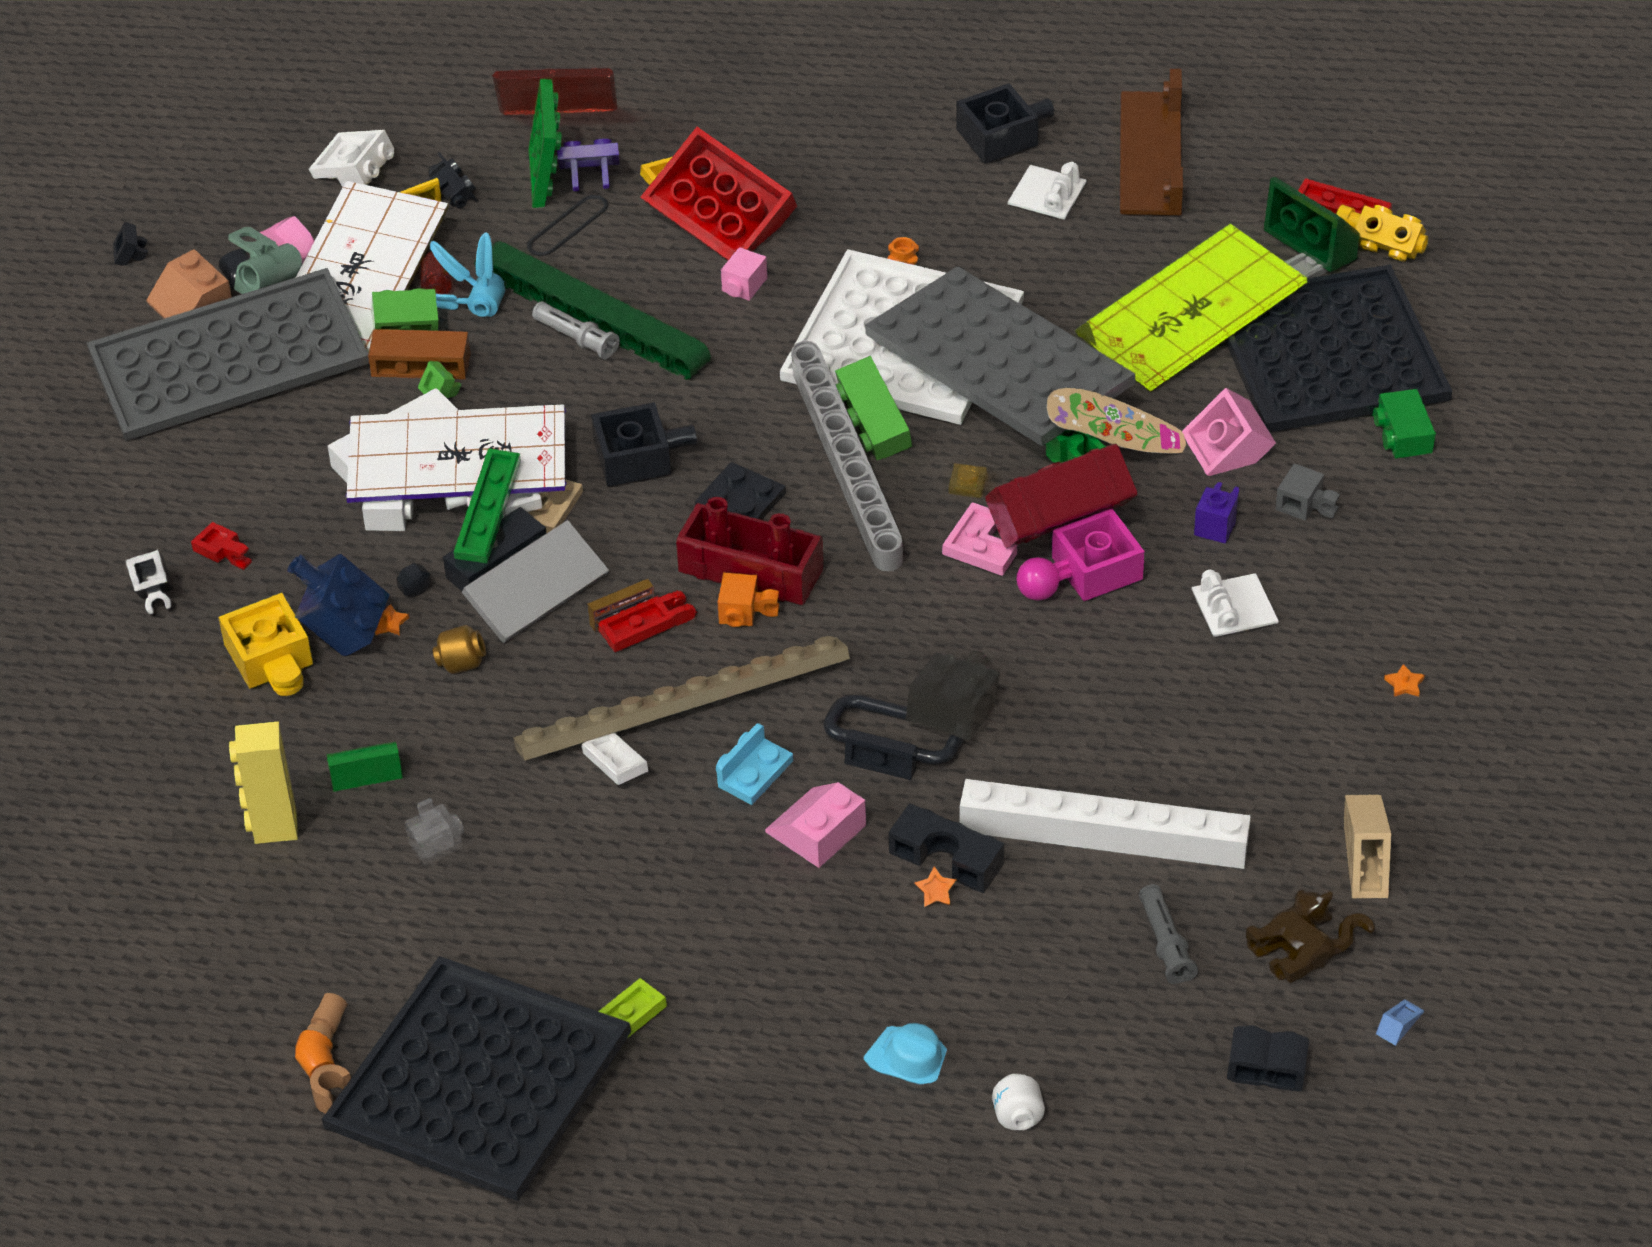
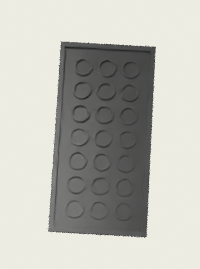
M958 266L865 324V333L868 337L1041 446L1067 430L1057 426L1048 416L1047 398L1053 391L1062 388H1075L1115 398L1136 384L1134 372Z
M328 268L87 342L88 351L125 441L369 364L368 353Z

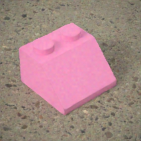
M1225 388L1182 431L1187 443L1208 476L1255 464L1276 444L1250 400L1228 388Z
M839 782L813 787L767 827L765 831L820 868L866 826L865 799Z

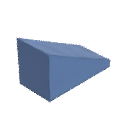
M1404 999L1383 1014L1376 1035L1396 1046L1424 1013V1010Z

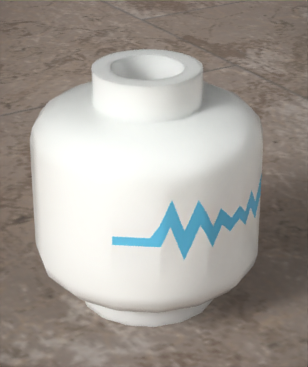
M1011 1074L999 1081L993 1089L992 1100L996 1116L1003 1127L1010 1130H1026L1038 1124L1043 1118L1045 1111L1039 1084L1032 1077Z

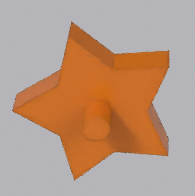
M390 604L382 613L375 635L385 632L400 635V625L409 619V614L396 612Z
M1404 664L1398 673L1384 676V680L1394 687V697L1404 693L1419 697L1418 685L1425 678L1423 674L1411 673Z
M934 866L927 879L915 882L914 884L924 893V907L935 902L950 905L948 891L956 879L942 877Z

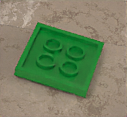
M540 79L528 146L532 208L545 207L546 196H552L553 179L550 178V174L556 173L557 155H554L555 150H560L561 132L556 131L559 129L560 113L555 112L558 107V92H553L551 79Z

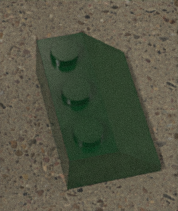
M1275 176L1270 178L1264 222L1265 232L1297 252H1303L1306 254L1305 257H1310L1329 272L1356 260L1360 233L1337 214Z

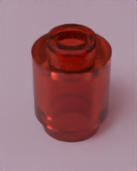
M430 252L421 262V288L435 289V294H448L452 288V275L444 269L434 254Z

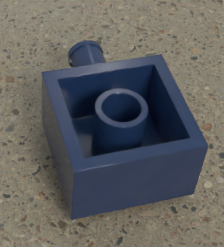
M342 554L335 556L318 567L311 564L303 555L295 557L288 566L287 571L307 586L295 618L342 656H348L371 644L390 594Z

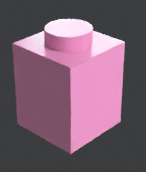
M740 247L721 269L722 291L732 297H740L750 301L767 279L766 256Z

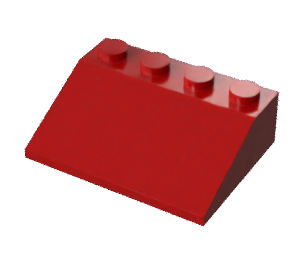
M699 127L694 129L640 197L644 202L727 261L739 247L749 251L755 250L783 225L797 207L794 196L790 191Z

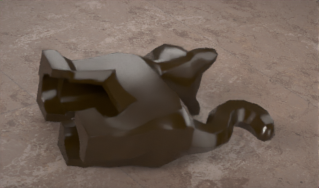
M1299 890L1296 893L1293 907L1278 912L1262 928H1257L1253 925L1246 928L1247 947L1257 958L1267 956L1275 950L1282 948L1288 954V957L1284 959L1275 958L1269 962V967L1272 974L1279 981L1286 979L1291 984L1309 974L1311 970L1323 968L1335 955L1344 952L1353 944V929L1355 927H1361L1367 932L1372 933L1376 929L1375 923L1362 913H1354L1345 917L1338 926V939H1331L1315 925L1332 920V915L1328 912V904L1333 898V893L1329 891L1320 895L1317 892Z

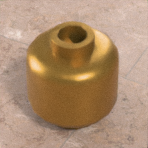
M467 625L441 632L437 639V646L433 647V655L438 666L443 665L449 673L456 674L479 667L482 657L486 656V648L481 633L478 630L474 631Z

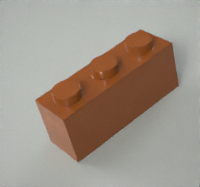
M374 329L368 354L371 377L422 378L428 362L439 361L448 372L453 374L454 379H466L471 354L468 332Z

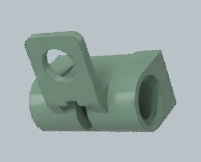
M244 227L230 233L228 236L230 242L250 253V258L241 262L237 267L234 290L244 294L296 278L302 266V258L297 248L292 244L286 243L278 246L275 241L251 227ZM249 236L257 241L247 242L242 240L241 237Z

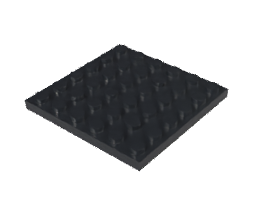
M1391 264L1303 279L1307 282L1306 284L1225 339L1253 407L1269 432L1373 414L1374 408L1379 407V394L1417 389L1424 405L1449 401L1452 397V389Z
M439 956L321 1120L324 1129L519 1201L632 1032L630 1022Z

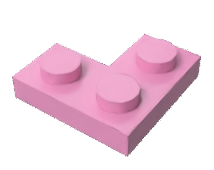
M972 502L943 543L942 554L1003 576L1017 555V545L1006 549L1002 539L993 536L997 527L989 508Z

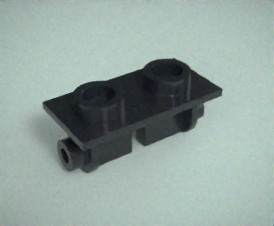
M438 152L437 154L442 161L429 168V178L431 180L439 179L440 191L447 198L450 205L463 208L471 198L476 203L479 202L472 193L477 188L466 175L461 178L458 176L463 171L453 158L446 161L442 154Z

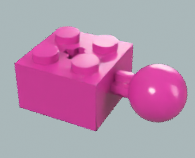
M1113 508L1053 529L1052 558L1055 563L1045 558H1031L1020 566L1016 577L1020 592L1031 600L1040 601L1051 597L1056 592L1059 582L1068 579L1081 599L1086 601L1142 580L1144 550Z

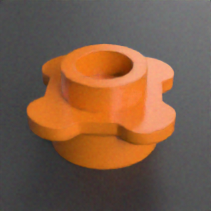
M900 237L894 239L888 245L890 255L887 259L912 265L918 262L916 252L919 250V246L912 239Z

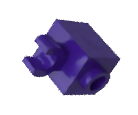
M1218 482L1214 489L1205 488L1196 507L1195 536L1226 544L1236 522L1239 487L1235 486L1231 493L1222 491L1221 482Z

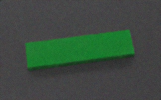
M488 448L454 549L455 559L488 563L521 462L520 453Z

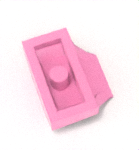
M295 216L288 217L259 232L275 241L278 246L286 243L295 246L301 255L302 264L314 243L310 232Z

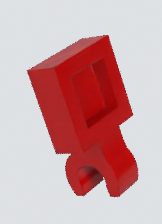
M214 522L210 523L191 541L194 552L217 563L226 557L232 565L242 570L252 563L250 558L244 556L249 548L239 542L238 534Z

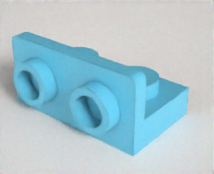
M757 723L749 732L741 735L737 745L728 754L722 755L716 765L718 787L753 805L793 762V753L765 739L764 726Z

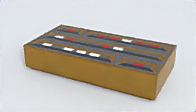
M645 579L588 603L589 622L594 632L599 631V621L654 598L652 583L649 579Z

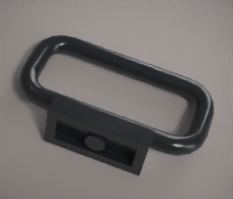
M854 694L837 699L829 709L823 724L828 736L833 740L845 743L844 764L911 780L913 777L916 761L933 765L944 764L957 754L964 739L962 725L955 719ZM856 708L948 731L950 737L943 749L933 751L919 748L917 745L853 729H843L837 724L845 710Z

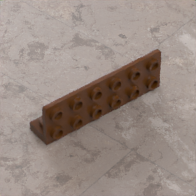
M1170 69L1169 81H1163V92H1121V214L1181 215L1183 195V167H1181L1182 69Z

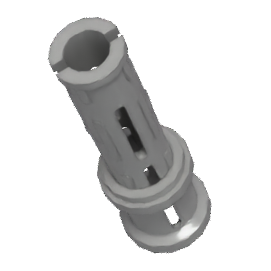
M543 301L537 303L533 309L532 316L534 320L540 321L575 339L580 348H589L597 352L598 356L605 360L617 351L619 336L613 332L606 333L599 329L596 323L591 321L581 322Z

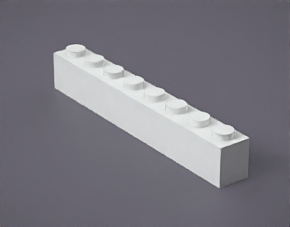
M965 779L960 802V823L984 835L1244 869L1250 815Z

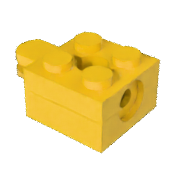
M282 593L218 617L224 645L249 689L269 682L273 690L280 696H289L300 691L303 687L301 669L313 664L309 640Z

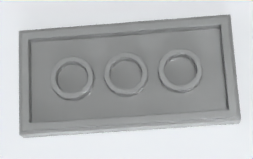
M567 520L464 587L462 593L498 638L505 643L606 576L609 569Z

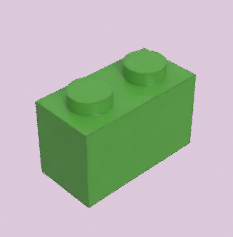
M417 288L404 291L383 290L372 292L371 314L373 330L438 331L435 289Z

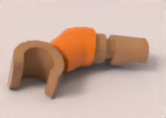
M333 993L324 994L318 1009L311 1019V1024L307 1030L300 1033L295 1048V1058L310 1078L315 1106L325 1114L333 1104L332 1094L329 1089L336 1087L344 1089L351 1079L350 1073L345 1068L335 1065L331 1053L333 1034L336 1032L348 1005L342 997Z

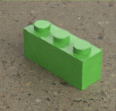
M871 355L835 370L838 382L835 385L842 401H846L849 406L847 413L853 426H859L862 434H859V438L866 453L872 451L875 459L880 460L913 447L909 428Z

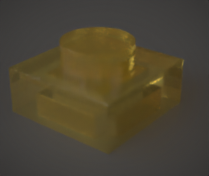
M954 463L949 483V494L981 498L987 476V467Z

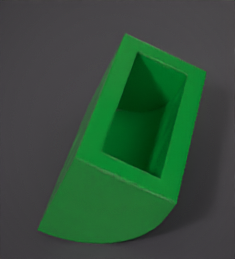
M396 741L326 754L333 792L403 778Z

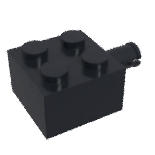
M1008 83L956 101V129L984 164L1037 146L1038 121L1053 117L1054 107L1049 98L1028 105L1011 84Z
M655 402L591 414L594 444L607 486L670 475L669 449L697 445L696 431L693 424L668 430L662 427Z

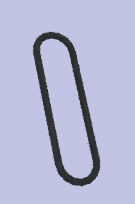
M589 195L582 198L532 237L527 244L528 251L537 256L553 253L608 209L607 199L600 195ZM589 199L603 201L604 207L553 248L545 252H538L532 249V243L585 201Z

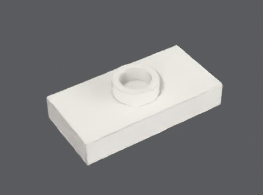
M615 733L582 743L583 754L617 785L648 772L647 761Z

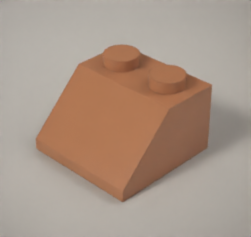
M193 249L166 265L148 296L147 303L163 318H167L232 298L229 281Z

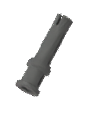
M1156 884L1147 885L1140 890L1139 898L1142 901L1158 941L1156 954L1159 959L1164 961L1166 979L1171 984L1191 981L1197 975L1198 967L1195 961L1189 957L1187 952L1189 948L1188 942L1185 937L1178 934L1160 886Z

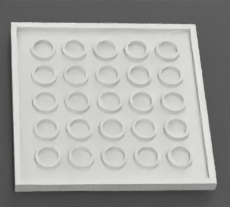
M847 249L796 343L812 341L818 345L835 384L838 383L835 370L871 355L899 410L961 425L972 404L971 401L868 337L865 333V324L946 273ZM985 282L1022 305L1024 291ZM790 352L780 370V380L796 384Z

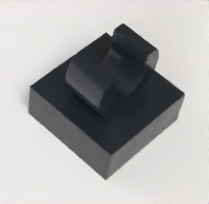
M127 222L123 223L113 242L114 264L120 266L127 265L131 257L137 261L145 259L148 250L144 249L147 239L137 236L136 225Z

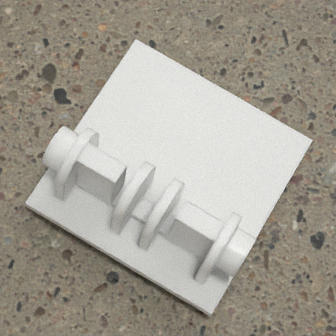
M1074 162L1064 164L1061 168V173L1030 165L1008 200V205L1065 220L1087 180L1079 178V167Z
M1210 569L1202 574L1201 585L1192 587L1193 594L1213 637L1278 623V619L1256 573L1221 581L1220 574Z

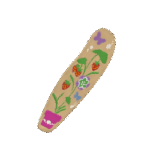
M1075 388L1055 390L1047 398L1048 416L1053 423L1061 428L1086 433L1108 443H1116L1120 447L1143 452L1182 453L1186 446L1185 437L1181 430L1151 414L1116 399L1101 396V394Z

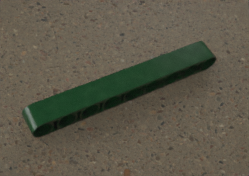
M496 241L492 245L493 273L502 278L506 289H513L512 292L529 301L546 302L548 305L581 322L591 321L596 323L599 329L606 333L613 332L617 334L620 347L628 351L631 349L635 351L634 354L652 363H659V367L677 376L680 374L685 376L683 378L685 380H689L710 361V351L700 340L504 242Z

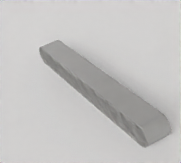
M812 341L798 342L791 350L793 376L874 565L882 571H894L902 566L903 563L901 534L820 348Z

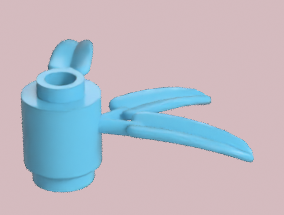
M486 232L479 239L476 254L477 280H474L470 276V272L441 245L431 241L430 249L444 269L457 281L461 282L465 279L473 286L468 298L436 294L437 308L456 310L459 304H467L469 310L477 316L492 317L495 315L505 294V286L502 278L493 273L490 235Z

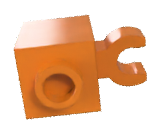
M723 573L718 598L719 624H727L731 627L753 626L755 612H760L769 617L778 616L780 606L777 603L779 591L767 589L758 592L757 575Z

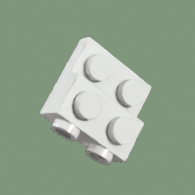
M385 130L338 133L312 164L309 171L314 179L338 178L342 187L346 181L367 185L371 182L372 178H376L379 175V168L387 160L392 159L394 147Z

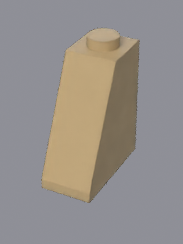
M1345 795L1344 830L1352 898H1388L1391 830L1381 795Z

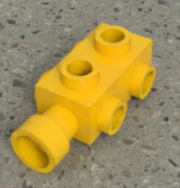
M1341 205L1336 213L1360 233L1359 246L1363 249L1377 252V249L1381 248L1389 251V257L1405 262L1407 257L1415 260L1417 253L1423 254L1427 247L1429 237L1425 235L1426 230L1421 224V220L1414 216L1404 214L1403 218L1392 215L1390 209L1380 205H1375L1374 208L1364 206L1361 214L1355 212L1354 208ZM1371 221L1379 222L1376 228H1369ZM1400 230L1408 231L1405 238H1398Z

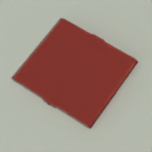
M610 68L496 71L492 75L499 111L504 115L534 114L540 79H551L553 92H558V107L555 112L615 111L618 108L614 72Z

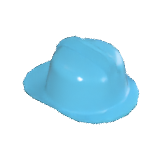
M912 1023L902 1027H887L863 1058L870 1068L880 1073L916 1084H926L937 1080L947 1049L939 1041V1038L932 1029L923 1024Z

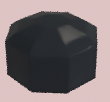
M416 563L403 568L396 579L398 589L408 597H415L425 592L431 583L430 573L423 565Z

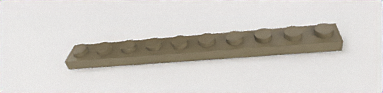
M821 637L815 640V644L806 647H789L783 650V654L773 657H757L751 660V664L745 666L725 667L720 669L716 675L690 678L684 685L674 688L672 686L660 687L653 692L654 694L642 698L638 696L628 697L622 700L621 704L610 708L605 706L591 709L587 715L581 717H564L557 720L555 725L549 727L526 729L522 732V735L513 737L515 747L520 756L526 761L850 659L848 647L837 637Z

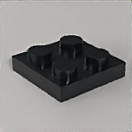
M730 462L695 500V505L697 503L706 505L710 498L722 497L728 503L727 511L763 520L786 494V486Z

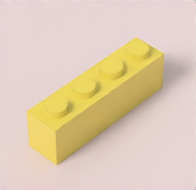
M279 721L235 726V741H229L231 763L238 762L237 765H234L236 786H243V788H239L241 809H248L244 811L246 832H253L255 844L297 840V810Z

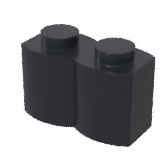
M1254 1025L1234 1027L1227 1079L1240 1084L1265 1085L1276 1089L1302 1091L1309 1039L1292 1031L1271 1033Z

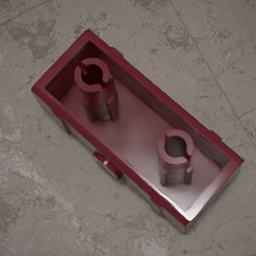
M1115 443L1101 449H1093L1085 455L1063 463L1056 462L1038 470V472L1025 477L1014 478L1008 483L995 487L985 496V500L1002 542L1007 549L1023 542L1033 541L1042 535L1053 532V529L1111 508L1114 510L1123 506L1137 496V490L1121 451Z
M712 497L706 505L700 503L695 505L676 540L678 572L695 576L700 580L705 581L706 579L717 583H722L723 573L757 575L758 592L767 589L779 591L778 601H787L804 606L824 567L823 536L790 528V517L782 513L772 515L768 522L727 511L728 503L722 497Z

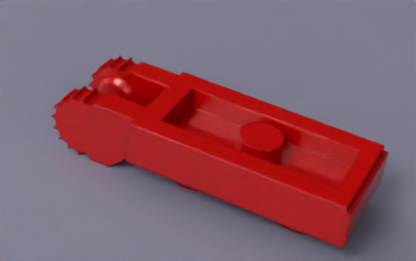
M677 590L661 597L656 596L601 620L598 623V628L612 650L617 652L670 629L675 625L679 626L695 618L697 611L693 605L684 604L687 598L683 592Z

